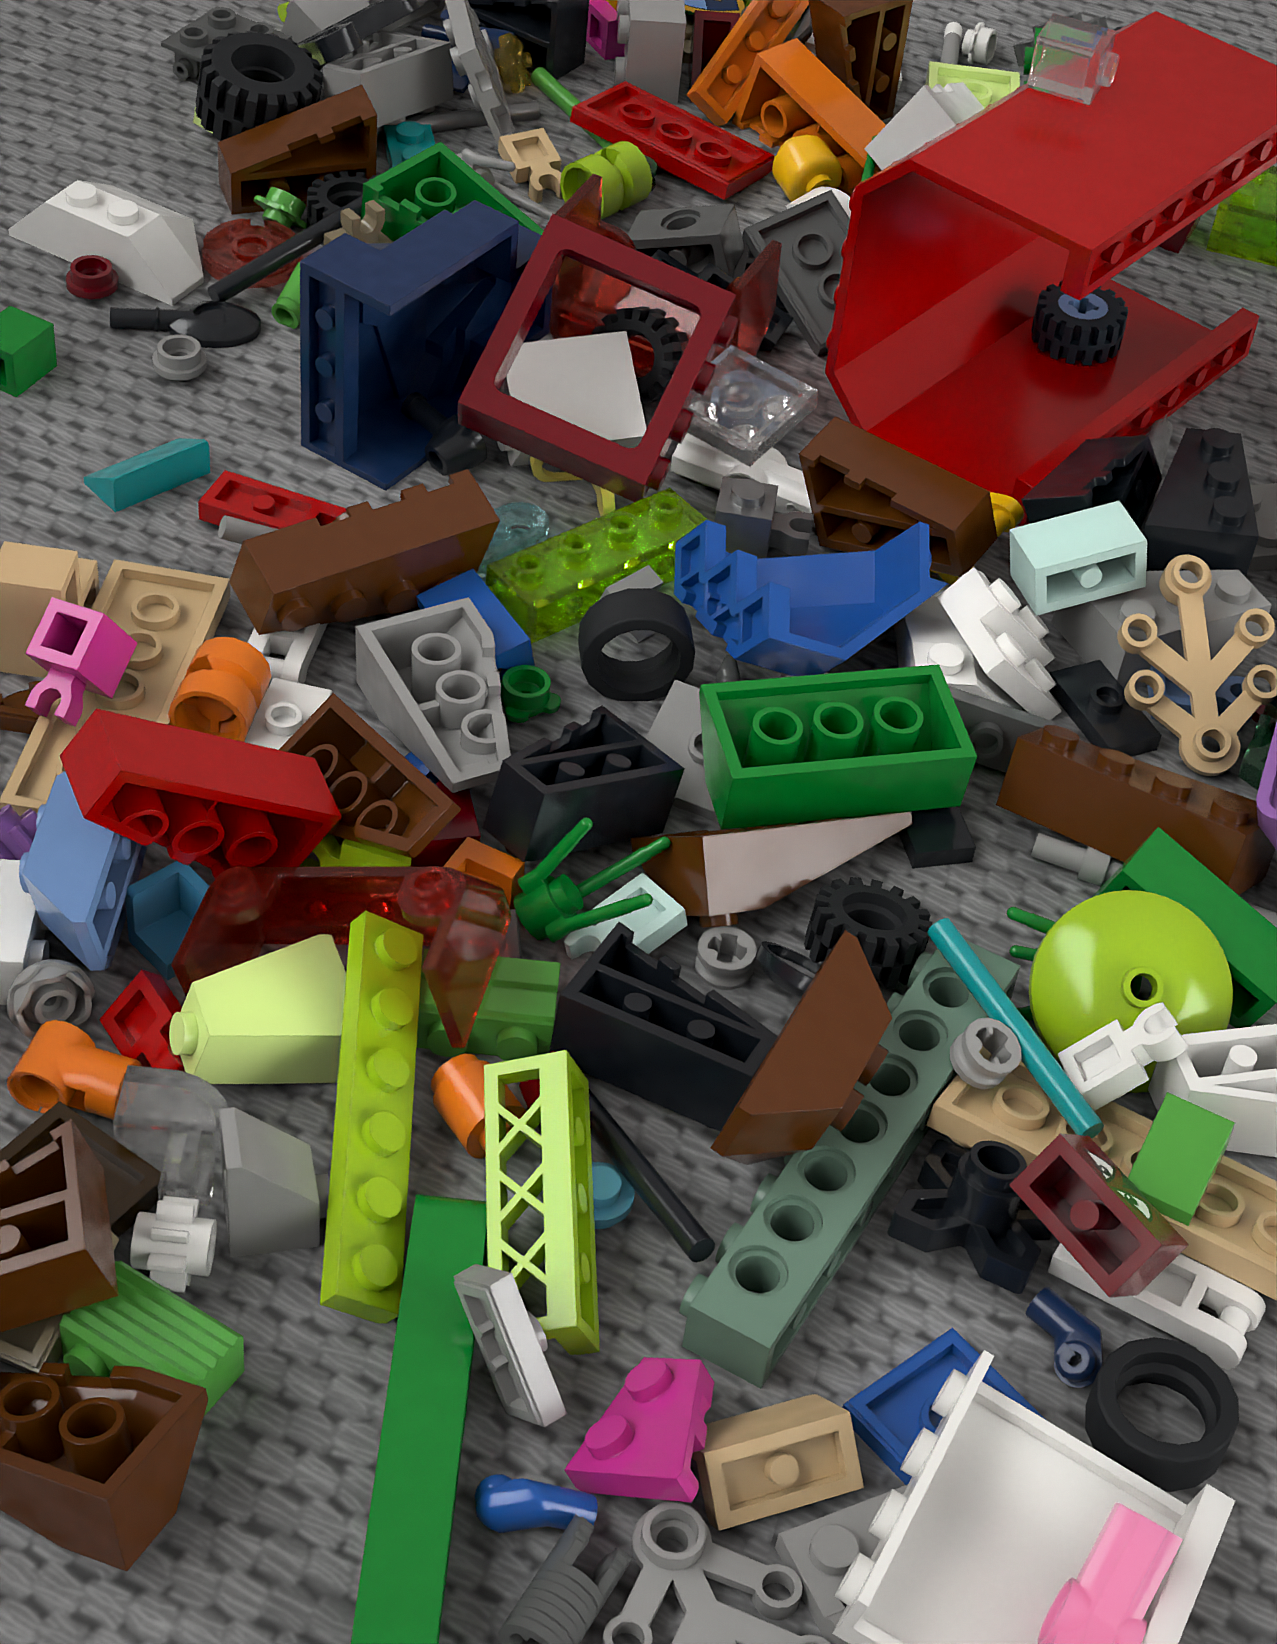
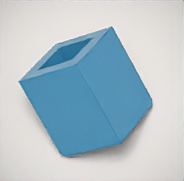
M175 861L127 887L125 899L129 942L167 981L223 950L221 898L189 865L187 866Z

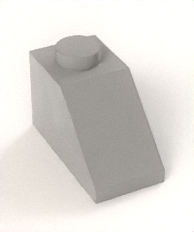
M235 1107L219 1109L223 1203L230 1257L319 1247L320 1219L327 1218L330 1180L328 1173L315 1174L310 1145Z

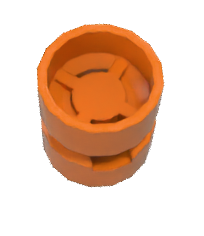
M216 637L206 640L197 648L187 669L185 679L181 681L171 702L168 712L170 725L244 742L272 677L269 663L265 657L251 644L234 637Z

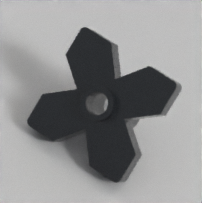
M941 1139L935 1141L920 1171L917 1181L923 1189H907L894 1210L887 1230L890 1237L925 1253L961 1246L966 1249L980 1278L1015 1294L1023 1293L1042 1251L1034 1240H1049L1052 1235L1049 1229L1009 1186L1027 1167L1024 1157L1017 1150L1001 1142L981 1141L973 1145L970 1151H967Z

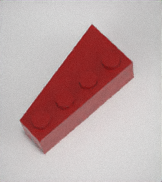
M96 708L60 754V759L83 818L143 846L155 842L167 849L171 859L187 866L196 861L209 867L215 879L230 886L239 881L249 886L254 897L263 901L272 899L342 817L315 758Z

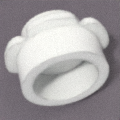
M979 22L975 26V30L968 29L963 39L962 55L968 57V63L971 65L974 62L988 65L995 54L997 31L985 28L983 22Z

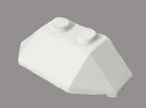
M77 180L8 229L9 236L69 262L86 255L104 257L112 263V269L117 272L120 284L171 306L204 283L193 219L112 185Z

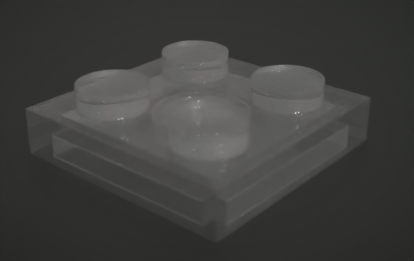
M730 345L711 362L717 365V368L705 395L701 396L695 393L687 410L694 412V417L687 433L750 467L817 407L818 390Z

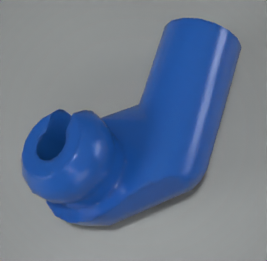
M494 1474L483 1479L477 1486L474 1494L478 1519L487 1528L498 1533L546 1526L565 1530L575 1514L579 1517H584L594 1525L598 1512L597 1499L593 1494L524 1478L512 1479L503 1474Z

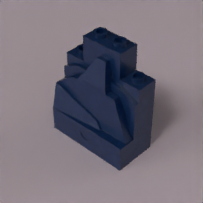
M474 200L454 214L444 209L393 243L367 244L344 233L300 260L301 446L385 491L428 461L424 449L433 435L414 419H408L403 415L401 406L408 395L413 392H419L426 397L427 402L447 419L454 414H458V400L541 235L519 225L518 220ZM553 284L523 343L539 341L549 334Z

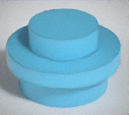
M592 1162L595 1229H605L622 1221L630 1213L634 1203L635 1190L615 1165L605 1162Z

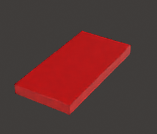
M626 81L572 107L571 123L613 144L619 141L632 143L644 155L652 158L658 167L723 200L757 182L772 171L775 158L773 154Z

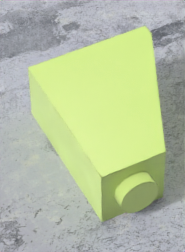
M318 934L192 982L181 1012L174 1013L169 1029L171 1049L175 1055H180L189 1085L338 1083L346 971L332 935Z

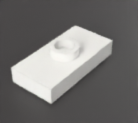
M273 677L244 742L279 750L330 697L332 690Z

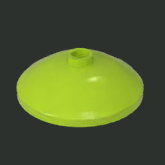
M1122 890L1089 898L1064 913L1053 924L1042 939L1034 956L1029 978V1000L1033 1020L1041 1039L1050 1053L1062 1065L1058 1056L1059 1052L1116 1019L1126 1030L1133 1026L1136 1018L1145 1009L1157 1003L1163 1002L1175 1018L1178 1024L1175 1027L1181 1035L1226 1030L1231 1016L1233 987L1229 965L1223 949L1211 930L1198 916L1180 903L1167 897L1145 891ZM1136 975L1147 978L1151 984V995L1145 1001L1137 999L1131 992L1130 984ZM1157 1061L1144 1066L1149 1080L1127 1093L1149 1092L1148 1087Z

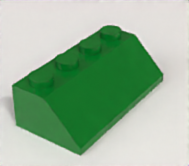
M939 664L701 684L699 700L705 783L721 830L961 806L977 754Z

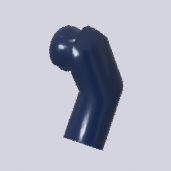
M1045 1287L1029 1304L1026 1316L1054 1338V1368L1059 1379L1070 1387L1083 1388L1089 1386L1095 1381L1103 1365L1101 1329L1050 1287Z

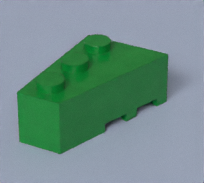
M1157 827L1093 895L1095 897L1100 894L1122 890L1151 892L1180 903L1198 916L1218 940L1229 965L1233 987V1003L1228 1023L1235 1028L1250 1027L1277 1003V928L1161 828Z

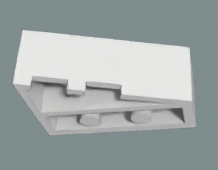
M1277 1024L1182 1034L1181 1036L1186 1041L1188 1048L1172 1060L1157 1062L1148 1087L1157 1111H1159L1166 1093H1171L1235 1122L1226 1148L1227 1151L1277 1157Z

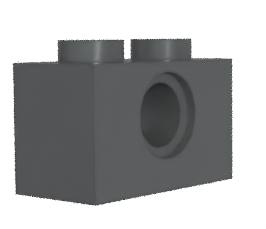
M735 204L640 210L624 240L625 246L650 257L658 249H661L698 275L710 262L732 276L744 250Z

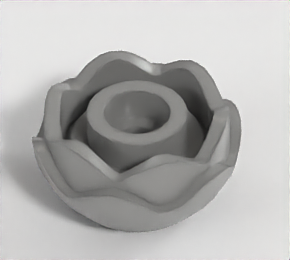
M58 959L36 962L25 968L13 981L7 998L8 1017L10 1022L24 1036L31 1040L40 1026L47 1021H64L78 1027L91 1014V1000L95 995L94 986L84 971L73 963Z

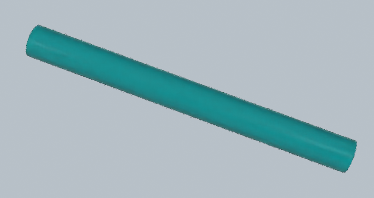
M943 918L935 922L929 928L928 936L988 1017L999 1020L1017 1036L1021 1046V1061L1075 1134L1090 1136L1091 1139L1098 1135L1104 1128V1123L951 920Z

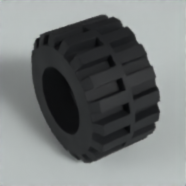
M236 31L228 33L227 37L218 36L213 39L212 44L206 45L203 49V55H201L196 96V115L201 119L200 124L204 129L213 132V137L219 141L225 140L319 102L323 83V73L320 71L321 65L318 60L312 58V53L306 48L298 47L296 42L280 38L275 34H264L258 31H247V33Z

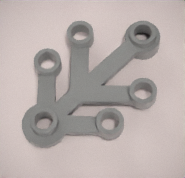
M661 1503L646 1512L637 1521L633 1530L631 1550L633 1558L641 1568V1571L621 1614L613 1617L606 1624L602 1644H614L612 1639L622 1633L636 1636L641 1644H652L653 1634L650 1625L671 1586L684 1613L672 1644H831L821 1636L813 1634L799 1636L717 1601L707 1581V1578L752 1594V1603L761 1615L772 1620H783L796 1612L803 1591L801 1578L792 1568L783 1564L765 1565L713 1543L710 1530L701 1515L694 1508L684 1503ZM664 1539H675L682 1543L685 1551L678 1553L668 1552L657 1546V1543ZM770 1583L782 1584L789 1590L791 1597L781 1601L773 1600L766 1595L763 1587Z

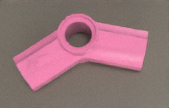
M1116 1502L1076 1579L1072 1577L1064 1584L1051 1605L1039 1632L1038 1644H1141L1147 1627V1621L1143 1617L1170 1565H1172L1183 1539Z

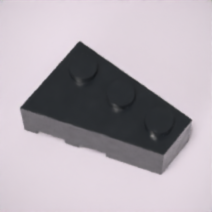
M1149 435L1085 440L1021 499L1030 524L1120 501L1138 528L1141 529L1163 479Z
M618 922L560 993L549 1053L551 1051L567 1050L583 1073L635 1094L644 1100L665 1107L709 1128L721 1131L778 1036L714 989L708 992L706 996L679 977L681 966L667 955L659 958L658 961L632 943L634 932L621 922Z

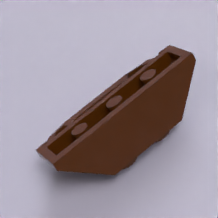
M845 930L816 972L710 1147L719 1155L745 1165H750L811 1150L829 1125L841 1132L860 1105L864 1095L855 1090L854 1086L857 1081L867 1086L886 1058L889 1050L878 1043L892 1020V1016L857 937Z

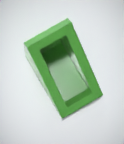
M1167 1092L1128 1179L1159 1213L1189 1226L1225 1153L1235 1122Z

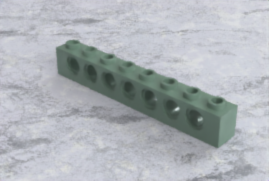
M966 940L1011 1000L1020 965ZM938 948L933 954L926 951L920 954L910 973L907 983L909 989L903 996L895 992L886 1005L892 1020L878 1044L888 1049L889 1052L867 1086L858 1081L856 1082L854 1089L863 1094L864 1097L845 1128L839 1132L829 1125L813 1149L785 1156L784 1164L786 1166L777 1177L769 1173L758 1187L750 1208V1212L753 1214L747 1223L742 1226L735 1222L728 1229L718 1248L715 1259L718 1264L709 1277L701 1273L698 1274L683 1297L679 1313L687 1317L682 1347L760 1389L929 1131L930 1127L926 1126L933 1104L957 1075L950 1061V1047L953 1041L965 1031L969 1024L978 1018H989Z

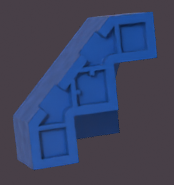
M709 520L702 522L675 544L674 595L683 604L690 605L697 611L695 617L711 635L723 638L728 644L725 650L735 660L790 676L818 675L828 672L849 659L949 583L930 578L932 555L929 550V524L920 521L875 551L757 559L756 555L736 550L733 553L726 552V526Z

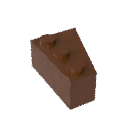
M809 0L816 57L881 120L893 117L913 0Z
M359 85L218 142L219 185L231 214L263 212L264 209L253 200L256 195L265 198L271 187L279 188L294 195L304 202L307 207L308 188L313 187V181L316 179L324 181V175L332 173L335 178H338L339 172L348 171L349 176L356 177L358 171L364 172L366 179L373 175L376 176L377 113L363 85Z
M72 1119L50 1131L54 1139L53 1142L12 1167L6 1158L0 1161V1333L119 1296L104 1168Z

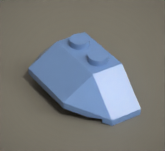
M64 771L55 777L47 803L42 804L38 809L36 819L37 831L29 852L23 853L19 864L20 884L25 893H30L43 924L90 971L106 970L112 966L127 916L125 899L127 887L138 881L147 846H143L83 818L67 774Z

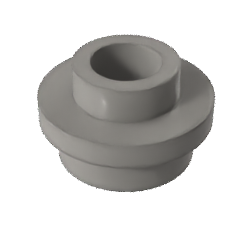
M177 334L167 336L159 341L157 350L152 356L153 369L158 375L166 379L182 381L200 376L206 370L207 357L201 349L198 340L188 335Z

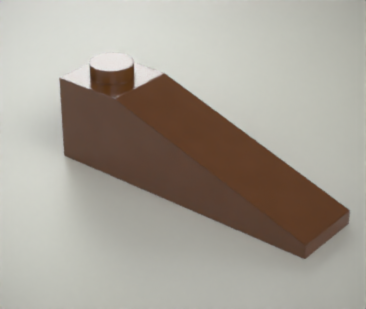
M334 693L279 749L316 759L342 816L327 834L415 859L461 810L454 801Z
M43 1362L38 1374L0 1372V1510L64 1549L127 1572L176 1514L208 1403L206 1388L136 1366H114L110 1377L72 1375L69 1363Z

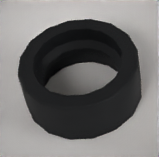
M627 588L608 594L589 607L579 624L578 645L581 669L588 684L604 697L616 701H652L667 696L675 680L685 682L693 670L695 646L691 623L685 608L668 594L650 588ZM634 630H651L666 635L671 640L663 651L654 657L641 661H621L608 657L601 651L605 644L616 636Z
M1157 1337L1128 1341L1110 1353L1095 1378L1085 1409V1429L1093 1448L1165 1492L1195 1488L1214 1475L1239 1425V1400L1228 1375L1207 1354L1181 1341ZM1150 1383L1166 1386L1184 1395L1199 1410L1205 1423V1432L1201 1440L1179 1445L1157 1441L1138 1431L1123 1415L1118 1404V1396L1122 1389L1130 1385Z

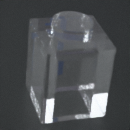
M1053 13L1037 36L1027 87L1090 105L1102 86L1109 88L1115 77L1120 55L1112 53L1117 31Z

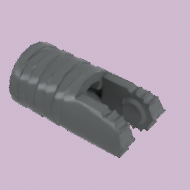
M575 1514L499 1630L500 1643L580 1644L632 1561V1557L621 1548H615L612 1553L607 1554L599 1562L593 1572L594 1576L592 1579L571 1566L576 1557L588 1544L594 1526L584 1517H579Z

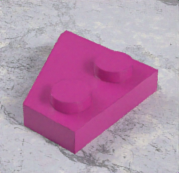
M644 1357L629 1372L622 1389L600 1420L588 1430L583 1444L564 1469L576 1489L592 1494L681 1502L693 1501L698 1493L699 1482L690 1469L693 1452L705 1448L708 1427L704 1422V1416L711 1407L715 1383L701 1360Z

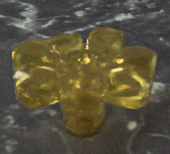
M509 32L499 36L500 48L494 49V60L497 63L500 77H502L505 84H510L512 93L516 94L524 92L525 86H532L531 74L526 68L533 66L530 53H522L523 45L521 41Z

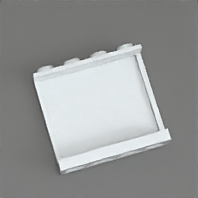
M985 1350L967 1375L953 1369L931 1407L932 1411L942 1416L935 1433L923 1428L901 1465L900 1470L912 1476L904 1494L902 1495L896 1490L891 1489L870 1525L868 1532L880 1539L871 1559L859 1552L835 1594V1597L846 1603L847 1606L832 1634L848 1644H1038L1039 1632L1051 1605L1064 1584L1070 1578L1076 1579L1109 1514L1117 1502L1183 1539L1172 1565H1170L1143 1617L1147 1621V1627L1141 1643L1178 1644L1235 1500L1206 1484L1193 1500L1186 1505L982 1382L994 1358V1355Z

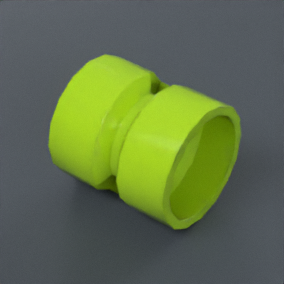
M619 141L565 166L561 173L560 188L569 211L588 224H594L613 215L619 209L624 210L646 199L651 192L653 179L647 159L639 148L630 142Z

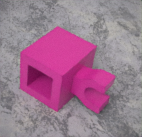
M52 597L25 653L44 668L48 674L32 689L25 706L37 715L47 717L53 702L61 698V702L56 708L54 715L65 724L76 727L83 711L84 690L112 699L137 646V642L104 613Z

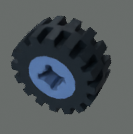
M1062 281L1059 282V286L1051 284L1047 286L1046 291H1041L1031 331L1032 340L1034 343H1038L1039 350L1042 352L1050 351V357L1056 360L1063 357L1066 358V363L1075 364V361H1081L1083 365H1092L1093 360L1101 364L1106 362L1108 357L1114 358L1117 355L1125 331L1128 307H1124L1125 301L1121 297L1115 298L1116 293L1110 289L1103 291L1100 286L1080 301L1060 291Z

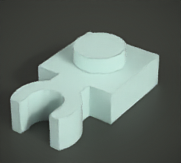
M642 872L593 909L646 893L652 896V904L632 913L595 924L596 926L592 925L571 932L564 941L567 956L573 960L583 953L595 951L618 922H621L634 932L632 943L649 954L687 926L685 909Z

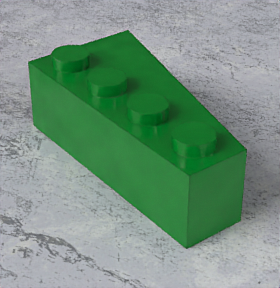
M441 141L363 183L361 220L365 216V202L371 200L377 202L385 209V222L381 232L393 242L444 209L454 214L474 200L518 220L519 225L540 235L544 231ZM567 256L553 282L551 315L568 306L572 301L577 261Z

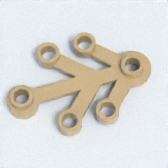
M1180 555L1173 558L1161 574L1159 587L1164 598L1178 606L1185 659L1157 637L1158 631L1155 622L1145 614L1137 613L1128 616L1118 631L1117 639L1123 650L1131 654L1140 655L1190 696L1192 715L1163 695L1165 690L1164 682L1156 672L1151 670H1140L1134 673L1125 686L1124 696L1131 707L1137 710H1145L1179 738V753L1188 768L1200 775L1217 776L1228 771L1238 759L1240 742L1237 732L1260 705L1270 703L1277 696V669L1266 664L1253 667L1243 679V692L1220 716H1218L1215 692L1252 649H1258L1266 644L1274 633L1275 623L1272 616L1265 610L1258 608L1247 610L1235 624L1234 635L1211 660L1203 596L1211 585V571L1202 559L1193 555ZM1186 569L1191 571L1198 578V582L1188 583L1184 581L1180 576L1179 570ZM1249 621L1256 622L1262 627L1263 635L1254 636L1250 634L1246 629L1245 623ZM1133 626L1141 628L1145 632L1147 640L1136 641L1132 639L1128 633V628ZM1261 677L1266 679L1270 683L1271 692L1259 691L1254 686L1253 678ZM1140 682L1148 684L1152 688L1154 696L1151 698L1140 696L1135 690V684ZM1210 736L1214 738L1220 745V751L1210 752L1206 750L1202 745V737Z

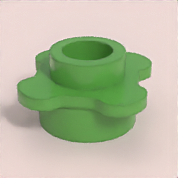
M271 187L265 198L259 195L255 196L253 201L264 209L262 219L268 224L287 232L292 225L303 230L307 228L308 224L301 220L306 205L294 195L279 188Z

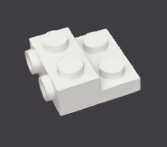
M973 567L937 597L985 674L1028 713L1048 720L1053 719L1062 710L1049 692L1056 686V683L1044 668L1055 658L1043 640V637L1049 633L1047 626L1038 615L1034 614L1029 605H1026L1021 610L1018 609L1021 606L1020 601L1003 580L998 578L993 583H990L983 572Z

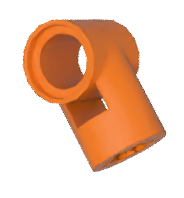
M52 1020L40 1026L9 1075L7 1087L12 1097L23 1107L38 1112L40 1107H42L40 1113L45 1114L60 1101L66 1106L120 1122L125 1118L136 1099L141 1082L142 1066L138 1060L96 1048L94 1041L79 1027L68 1022Z

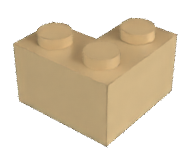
M4 541L0 549V672L41 678L47 676L48 672L25 654L52 597L91 609L99 593L97 560L78 558V551Z

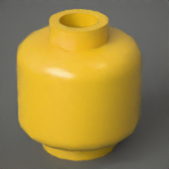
M814 135L797 136L785 141L773 160L772 173L774 178L791 202L818 187L838 189L842 180L843 171L839 160L828 145Z

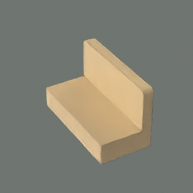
M817 1394L803 1396L706 1424L708 1428L705 1448L692 1453V1459L697 1462L707 1518L710 1525L718 1531L864 1488L850 1411Z

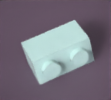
M1120 501L1009 529L1010 575L1036 616L1146 587L1147 539Z

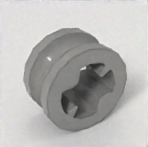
M721 926L709 929L702 934L698 941L695 970L698 977L704 983L716 989L732 990L742 987L753 976L757 946L751 936L738 928ZM720 953L733 955L732 963L719 961Z
M978 1018L969 1024L965 1031L956 1037L950 1047V1061L954 1071L963 1081L979 1089H991L1000 1084L1008 1074L1018 1067L1021 1060V1046L1017 1036L1008 1026L992 1018ZM982 1046L992 1054L989 1061L979 1053Z

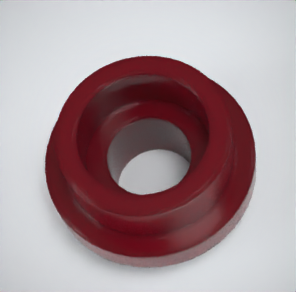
M97 255L81 256L70 264V270L66 274V287L71 294L90 300L110 296L118 289V274L112 269V263L104 257Z

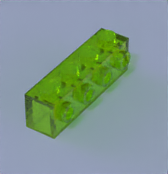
M669 487L488 564L486 568V585L530 638L532 644L581 622L589 607L599 601L608 586L647 565H650L663 581L662 585L673 581L676 542L708 519Z

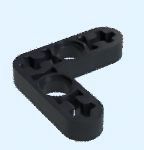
M378 0L299 42L297 46L306 48L312 53V58L318 60L320 65L327 64L364 45L362 39L418 10L420 5L417 0Z

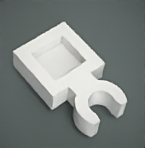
M1162 1002L1145 1009L1130 1028L1125 1030L1116 1019L1059 1052L1058 1056L1067 1076L1092 1109L1096 1111L1148 1081L1149 1077L1144 1066L1153 1061L1165 1062L1181 1055L1188 1048V1045L1175 1027L1178 1025L1175 1018Z

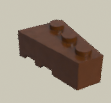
M836 416L799 453L812 514H814L813 519L819 545L822 547L845 552L875 551L920 521L929 524V550L932 555L930 571L961 577L975 565L998 538L990 491Z

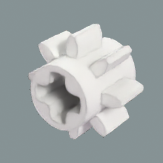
M163 1196V1200H158L156 1213L140 1211L137 1215L131 1242V1267L134 1269L150 1270L149 1278L169 1291L185 1293L186 1285H190L191 1275L209 1276L216 1246V1220L197 1218L199 1199Z

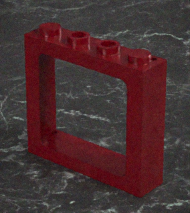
M552 213L458 400V424L642 505L649 488L659 491L666 478L672 460L664 456L672 440L681 444L688 432L694 412L687 410L694 394L697 393L704 396L709 388L717 365L711 363L710 360L717 346L726 350L739 322V318L731 315L736 294ZM566 256L696 313L700 317L641 442L634 448L621 446L499 391Z

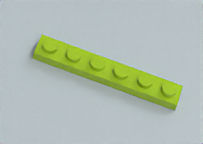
M364 911L350 922L320 1305L368 1321L386 1324L398 1317L402 1293L423 934L371 912Z

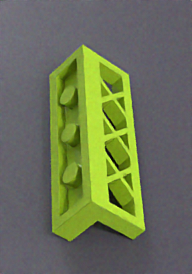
M567 1050L484 1065L487 1265L491 1268L509 1272L510 1258L517 1264L510 1273L514 1277L518 1290L530 1276L546 1287L547 1316L536 1317V1319L540 1323L547 1340L555 1338L569 1355L600 1352L588 1079ZM539 1079L540 1096L520 1119L505 1109L506 1084ZM506 1123L509 1124L511 1127H513V1128L507 1133V1135H506ZM540 1123L541 1135L534 1131ZM528 1139L542 1149V1163L521 1187L507 1176V1161L523 1142ZM507 1189L514 1194V1196L509 1202L507 1197ZM542 1190L543 1203L536 1199ZM530 1206L544 1217V1233L528 1252L522 1256L509 1246L508 1230ZM544 1259L546 1274L538 1269Z

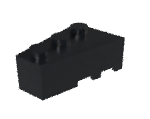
M468 0L471 8L478 16L479 27L495 28L515 33L516 37L496 58L531 74L536 68L542 67L556 80L585 63L589 0Z
M1186 428L1144 526L1143 535L1147 539L1146 571H1164L1173 558L1180 555H1193L1202 559L1210 570H1240L1246 577L1259 533L1241 433H1232L1220 428H1210L1207 430Z
M602 705L593 710L590 721L584 725L573 721L564 726L559 739L552 742L542 738L502 761L482 828L503 844L505 850L510 855L523 862L538 861L541 858H545L584 817L590 818L593 826L571 852H582L598 846L630 842L631 838L661 834L664 831L685 768Z

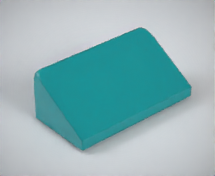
M178 438L84 476V484L114 512H118L209 474V443L204 439Z

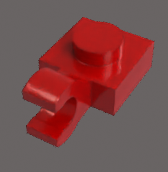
M141 969L101 1016L99 1021L122 1056L140 1061L142 1070L151 1069L162 1085L169 1087L178 1077L186 1090L194 1093L201 1084L189 1085L181 1057L173 1053L169 1039L172 1016L175 1012H181L182 1006L161 975Z

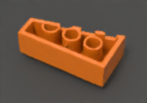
M797 38L757 53L732 124L742 130L750 127L759 133V141L770 148L781 147L785 141L797 136L814 135L819 137L828 145L839 160L843 172L838 189L850 197L855 186L861 182L867 152L864 148L871 142L872 137L877 135L886 126ZM877 164L873 175L882 171Z

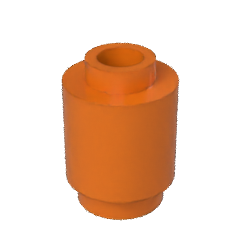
M461 1054L445 1062L435 1072L431 1080V1090L434 1093L433 1104L467 1153L474 1158L482 1159L485 1157L484 1065L490 1063L479 1060L473 1054ZM506 1084L505 1109L520 1119L526 1113V1110ZM506 1123V1135H507V1133L513 1128V1127H511V1126H510L509 1124H507V1123Z

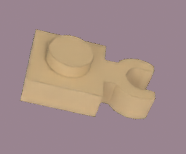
M544 128L499 137L498 153L503 160L515 164V170L509 172L515 184L529 181L528 195L532 201L536 203L542 202L543 189L545 188L553 190L559 199L563 198L560 188L561 158Z

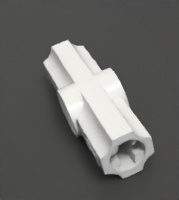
M688 429L681 444L678 443L672 455L670 471L719 491L723 477L749 478L760 483L778 485L775 505L776 513H812L803 471L788 466L785 457L770 445L758 444L745 450Z

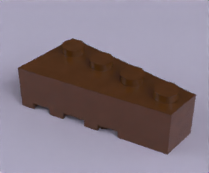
M469 469L449 475L448 482L450 485L428 492L423 484L401 490V501L372 509L368 501L347 507L346 512L339 515L332 523L323 526L320 525L317 518H313L243 540L229 583L258 635L280 631L294 632L318 623L320 625L333 622L346 623L362 617L386 613H403L409 609L419 608L416 595L472 568L477 573L500 519Z
M1045 725L1043 728L1017 738L998 796L997 806L1123 862L1159 827L1238 895L1262 882L1266 877L1276 849L1258 826L1257 803L1255 800L1136 760L1123 752L1101 748L1081 741L1078 734L1060 726Z

